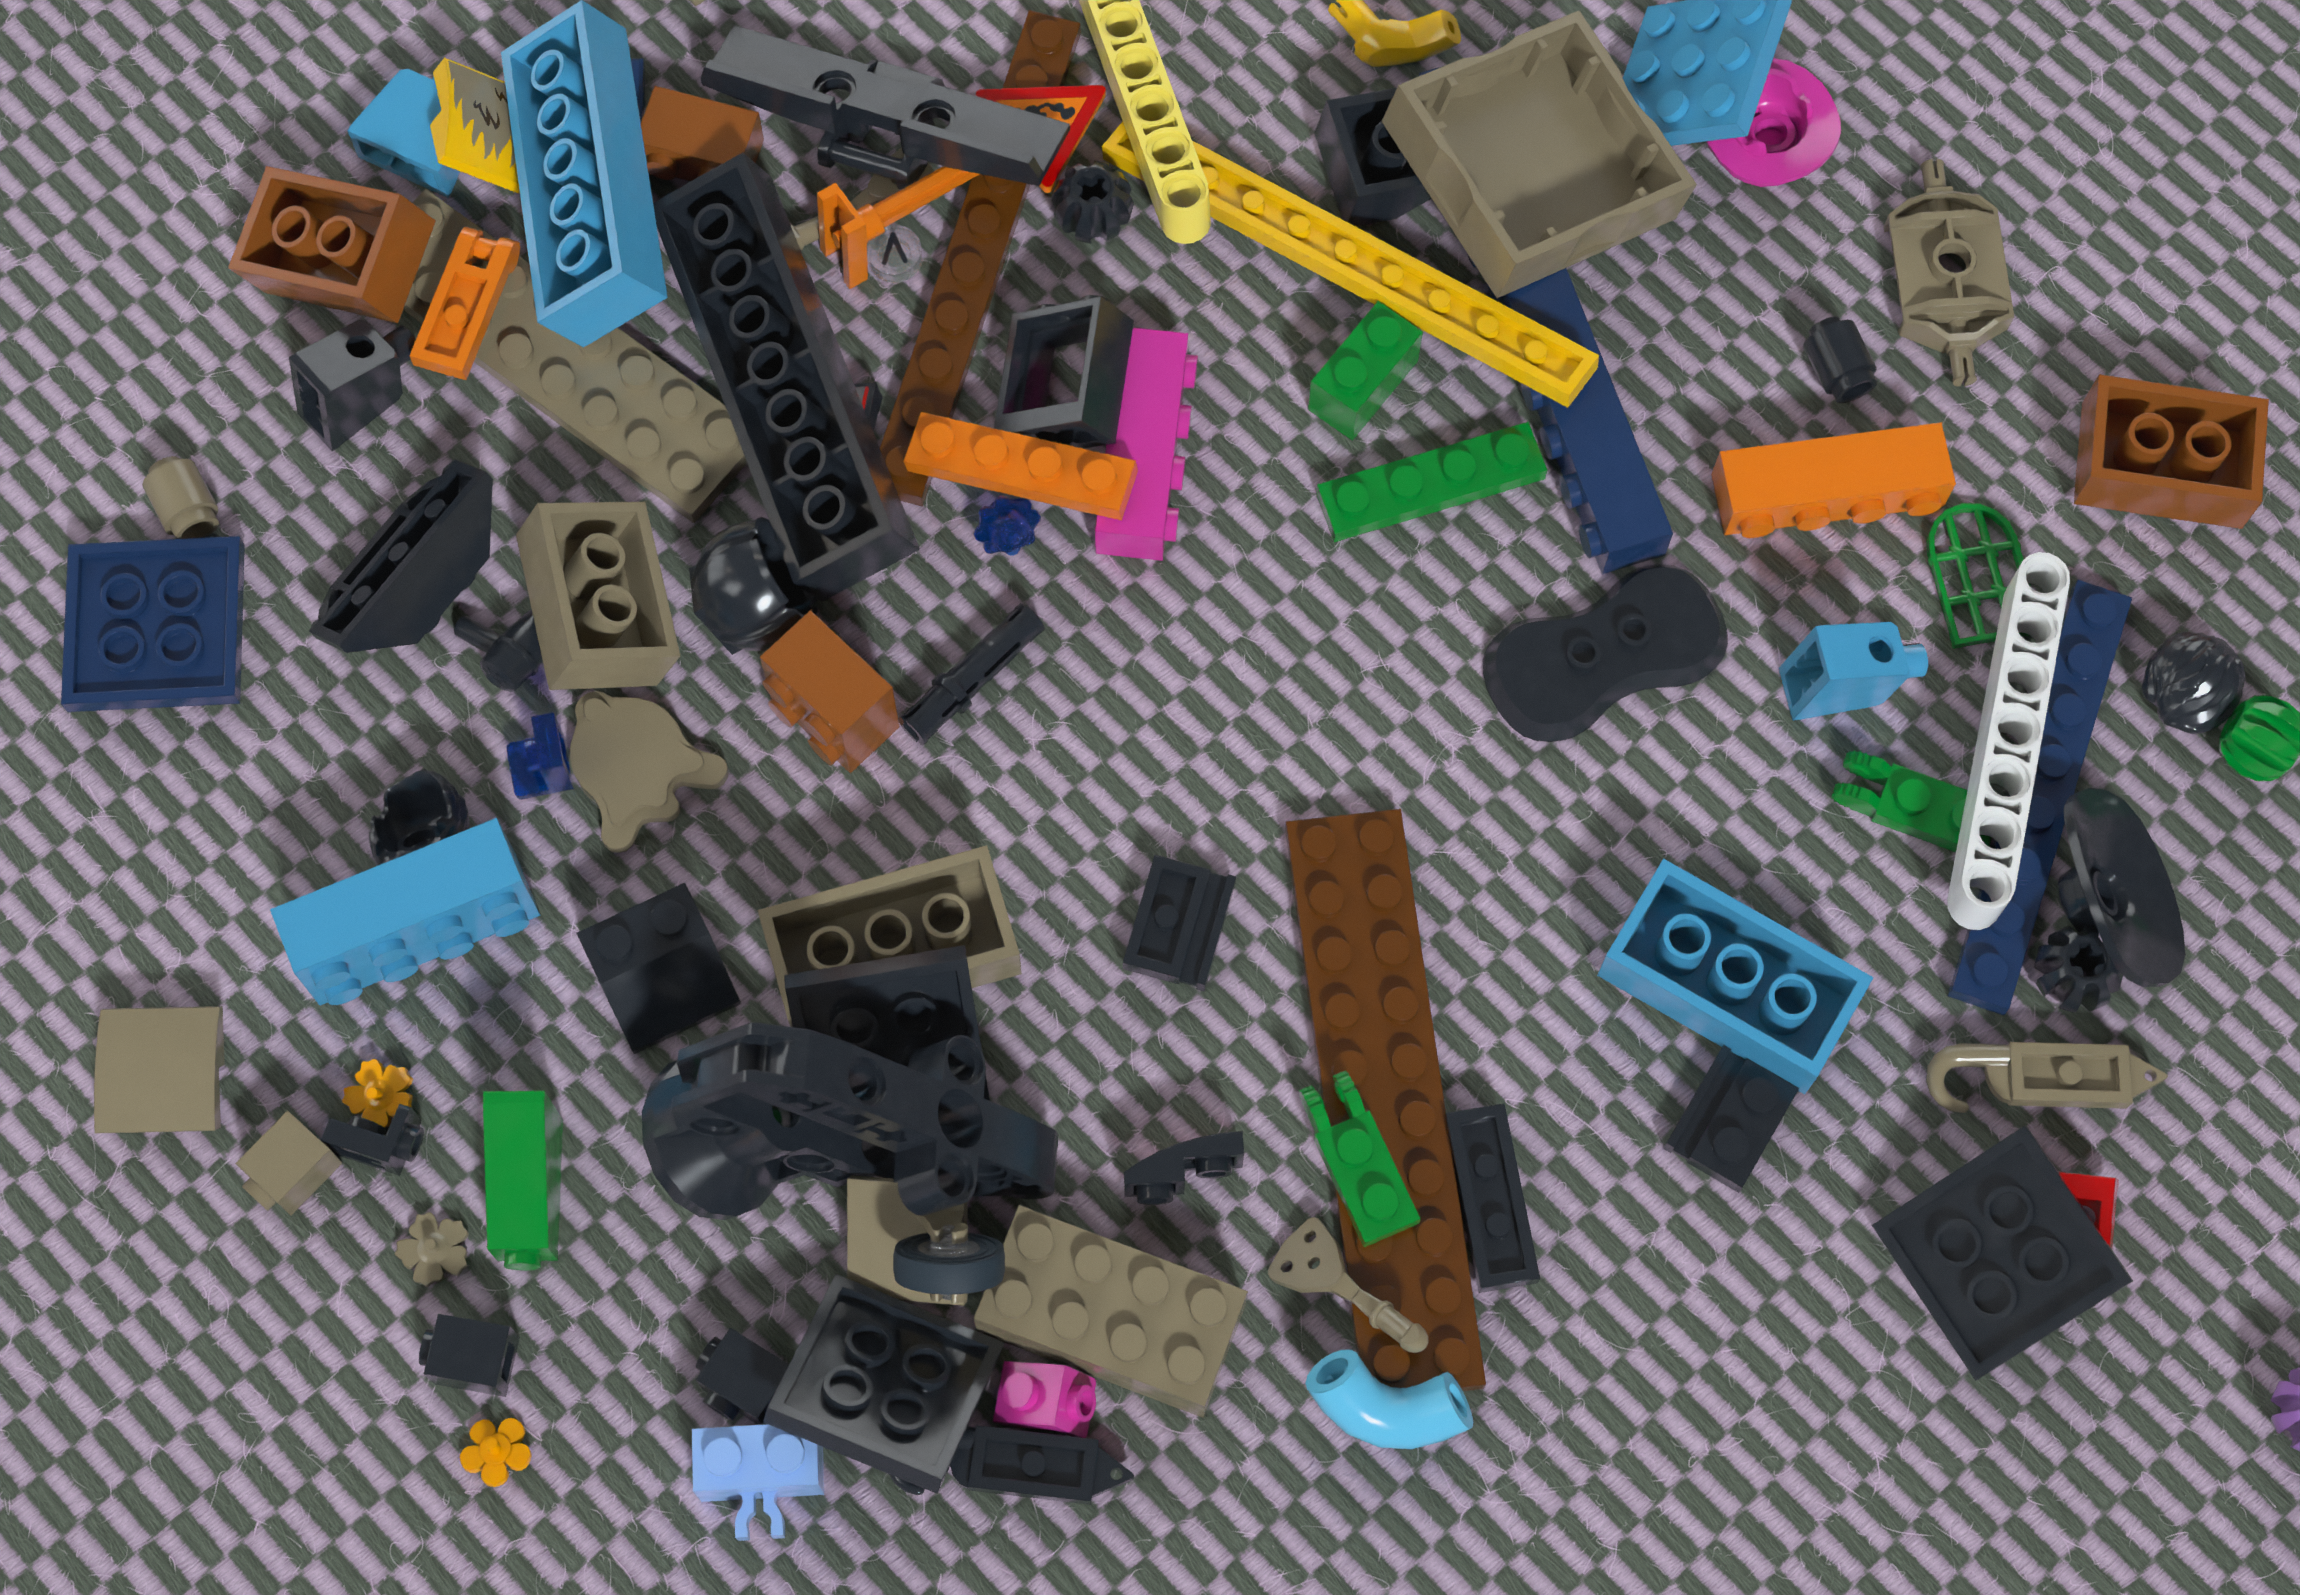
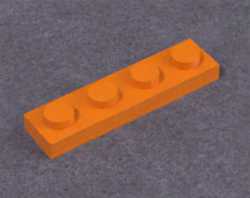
M924 412L920 413L904 459V464L909 472L1121 521L1138 473L1136 460Z

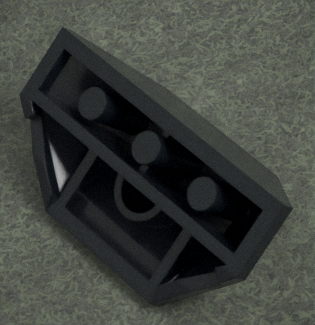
M454 459L443 469V475L429 480L403 501L331 585L320 606L318 619L312 623L309 632L316 639L345 653L418 644L425 634L437 626L444 611L461 591L472 584L477 572L490 558L493 478L484 470Z

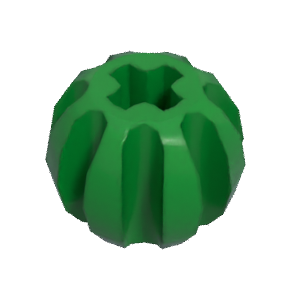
M2254 695L2240 703L2228 718L2220 733L2219 751L2225 763L2238 775L2255 781H2273L2283 776L2300 756V712L2289 702L2269 695Z

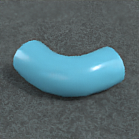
M1340 1350L1321 1359L1307 1375L1305 1383L1307 1390L1322 1412L1346 1434L1377 1447L1415 1449L1445 1441L1473 1428V1417L1464 1392L1456 1379L1448 1372L1419 1385L1407 1388L1389 1387L1380 1383L1371 1374L1357 1352L1353 1350Z

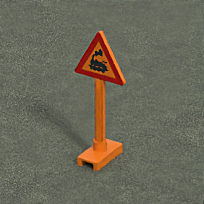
M1103 85L979 89L976 91L975 96L1070 124V131L1040 184L1043 192L1050 193L1105 99L1106 88ZM943 166L872 206L868 203L857 210L837 183H834L817 193L820 250L826 257L839 249L841 250L844 283L849 289H852L868 280L867 242L885 232L884 228L980 174Z

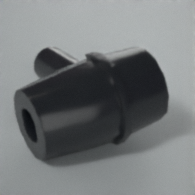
M532 609L513 623L502 635L467 616L461 617L454 627L455 636L486 652L480 661V668L486 678L502 690L508 692L515 691L529 677L537 674L538 667L543 662Z

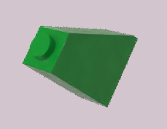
M545 1090L483 1091L487 1249L497 1261H504V1268L521 1271L540 1269L541 1261H558L563 1119Z

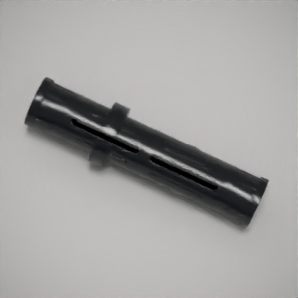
M1021 603L1018 604L955 667L951 668L947 673H939L931 680L932 687L916 704L912 705L898 718L904 731L914 741H919L921 745H925L938 729L957 712L963 714L972 706L971 699L978 691L1008 665L1026 645L1031 643L1045 630L1039 617L1029 607H1024Z

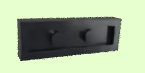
M1505 1103L1446 1113L1445 1119L1451 1144L1455 1177L1478 1293L1537 1284L1540 1280V1274Z

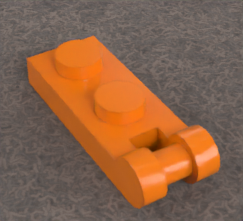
M464 227L461 230L409 355L413 366L467 380L507 278L517 265L520 255V243L518 241L505 237H500L498 241L484 238L482 231L469 227ZM478 259L488 262L486 269L472 266V264L476 263Z

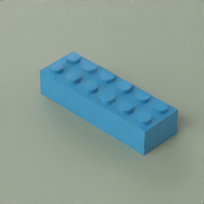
M580 0L503 50L501 58L537 323L584 348L667 299L668 296L626 28L583 0Z

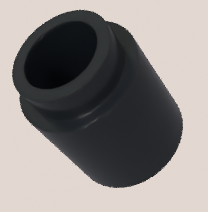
M1833 316L1821 320L1809 330L1810 336L1804 342L1803 348L1827 394L1833 395L1837 403H1847L1866 395L1875 388L1877 380L1874 373L1877 367L1853 320H1840L1838 316Z

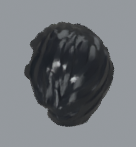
M2181 632L2167 639L2149 659L2142 682V692L2144 697L2158 708V717L2162 720L2163 724L2190 734L2205 733L2223 724L2236 709L2242 697L2245 670L2241 659L2226 641L2215 636H2207L2204 633Z
M425 768L416 771L385 791L383 811L379 817L372 816L370 821L369 843L377 865H381L465 831L470 826L466 801L441 774L435 771H428Z

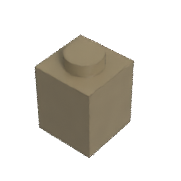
M287 1110L235 1164L250 1177L241 1187L259 1204L269 1211L277 1202L292 1216L334 1173L342 1162Z

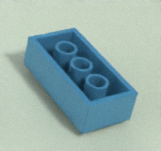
M497 818L270 909L294 974L320 1006L325 1003L340 1005L350 1002L362 994V988L385 980V982H397L406 979L418 971V965L438 957L444 960L457 958L469 952L474 947L473 943L494 934L498 937L516 934L529 925V920L541 916L516 853Z
M1665 859L1660 863L1609 949L1597 974L1602 979L1721 1047L1726 1045L1737 1056L1744 1060L1748 1058L1798 1087V1091L1804 1095L1820 1074L1874 978Z

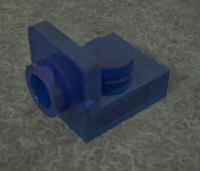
M554 712L532 716L531 722L534 737L511 742L506 747L513 789L519 800L574 789L564 734Z

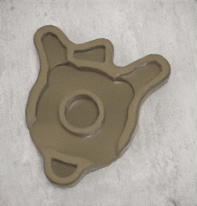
M593 691L583 695L575 706L577 724L570 743L571 767L584 793L600 809L602 816L601 838L605 847L611 852H626L632 847L640 828L644 824L675 820L680 814V805L675 797V792L678 788L686 786L701 789H717L724 785L728 778L729 771L725 760L718 755L693 747L684 738L678 723L664 708L652 701L640 698L611 697L603 692Z

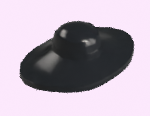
M2087 788L2069 796L2064 805V821L2075 866L2061 875L2058 881L2059 898L2065 915L2079 932L2082 931L2084 925L2098 929L2113 964L2127 980L2141 987H2158L2170 983L2181 973L2185 960L2184 931L2174 890L2155 843L2139 816L2125 800L2110 791Z

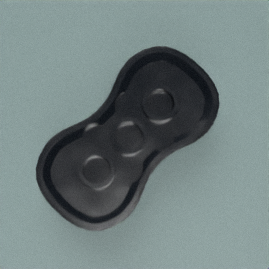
M1647 565L1626 574L1596 603L1581 611L1565 616L1522 620L1503 629L1486 648L1482 660L1483 676L1494 705L1503 719L1515 731L1535 741H1563L1587 730L1615 702L1632 693L1644 689L1684 686L1700 681L1708 676L1725 656L1728 646L1727 628L1721 610L1712 594L1696 576L1686 569L1675 565Z

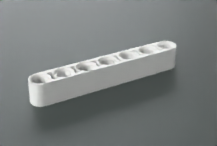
M2038 552L2026 557L2007 586L2003 597L1947 898L1951 917L1959 925L1971 930H1981L1992 925L2012 899L2016 888L2070 584V573L2066 564L2050 553ZM2028 583L2040 586L2045 593L2035 591ZM2019 632L2031 635L2037 643L2025 640L2020 636ZM2009 682H2016L2022 685L2028 694L2016 691ZM1999 732L2012 735L2019 745L2006 742ZM1990 783L2003 786L2009 792L2010 797L1997 794L1991 788ZM1980 835H1988L1994 838L1999 843L2001 849H1993L1987 846L1982 841ZM1970 887L1984 890L1990 896L1992 902H1983L1977 899L1972 894Z

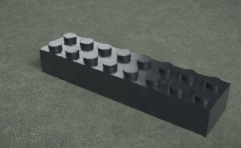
M742 152L654 202L653 206L658 232L793 583L823 602L919 551V545L772 178Z

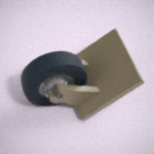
M855 1175L847 1178L848 1279L899 1300L961 1306L967 1303L968 1293L984 1291L1002 1282L1005 1272L1004 1247L1000 1241L992 1237L968 1232V1202L926 1216H920L909 1211L903 1204L898 1192V1182L894 1183V1179Z

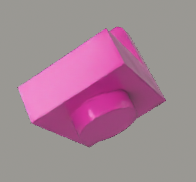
M1004 1361L993 1422L1005 1427L1054 1430L1068 1436L1086 1438L1089 1422L1096 1408V1380L1066 1365Z

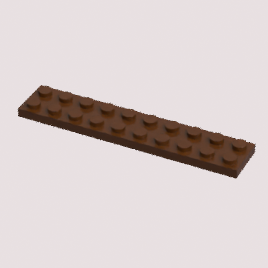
M1401 809L1286 821L1285 833L1321 1096L1330 1125L1332 1127L1350 1119L1343 1103L1335 1092L1333 1080L1334 1075L1346 1070L1362 1099L1365 1112L1370 1110L1421 1219L1419 1224L1364 1247L1334 1185L1344 1264L1347 1274L1360 1289L1381 1301L1391 1302L1395 1310L1413 1323H1419L1428 1334V1344L1423 1351L1417 1353L1408 1352L1402 1349L1400 1343L1384 1331L1373 1328L1369 1323V1318L1350 1302L1356 1352L1371 1374L1380 1383L1389 1387L1407 1388L1419 1385L1448 1372L1456 1379L1463 1391L1484 1389L1486 1379L1453 1156L1445 1119L1446 1109Z

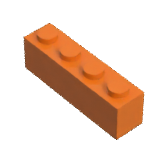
M1942 422L1720 451L1711 474L1724 536L1741 533L1745 538H1758L1772 533L1775 529L1797 526L1802 531H1811L1825 527L1831 521L1852 519L1853 522L1859 524L1870 523L1891 513L1908 512L1910 516L1928 515L1944 507L1956 485Z

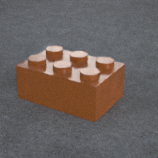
M266 166L228 269L267 294L398 323L436 220L398 193Z
M2099 374L2082 402L2074 504L2243 529L2262 503L2269 399Z

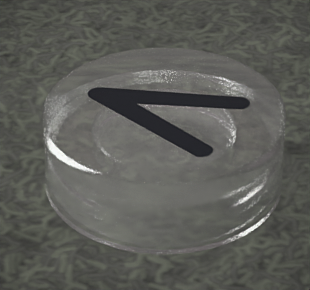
M888 225L884 228L885 232L867 243V259L870 270L876 277L886 282L899 283L912 278L920 269L922 264L921 243L918 236L911 229L901 225Z

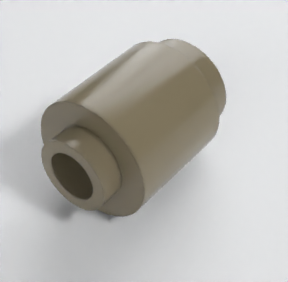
M170 456L155 462L149 468V474L143 480L142 486L167 534L174 535L176 539L206 538L217 529L219 525L216 517L218 506L194 461Z

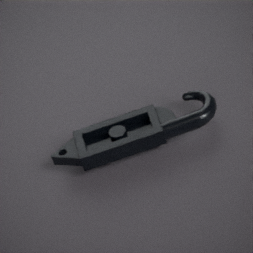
M978 1425L976 1427L968 1426L950 1465L955 1480L960 1486L969 1489V1491L1092 1505V1498L1134 1480V1474L1099 1448V1440ZM1112 1471H1121L1122 1477L1119 1480H1114L1111 1477ZM890 1475L894 1484L904 1492L922 1495L925 1491L922 1487Z

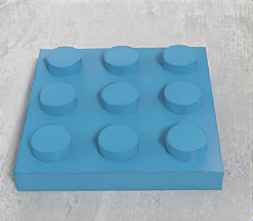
M1685 0L1647 7L1623 80L1635 102L1656 123L1671 146L1748 136L1792 0Z

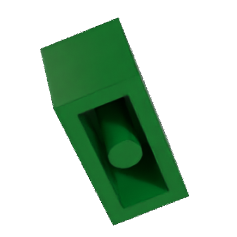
M1377 301L1311 380L1308 410L1353 441L1418 362L1423 331Z

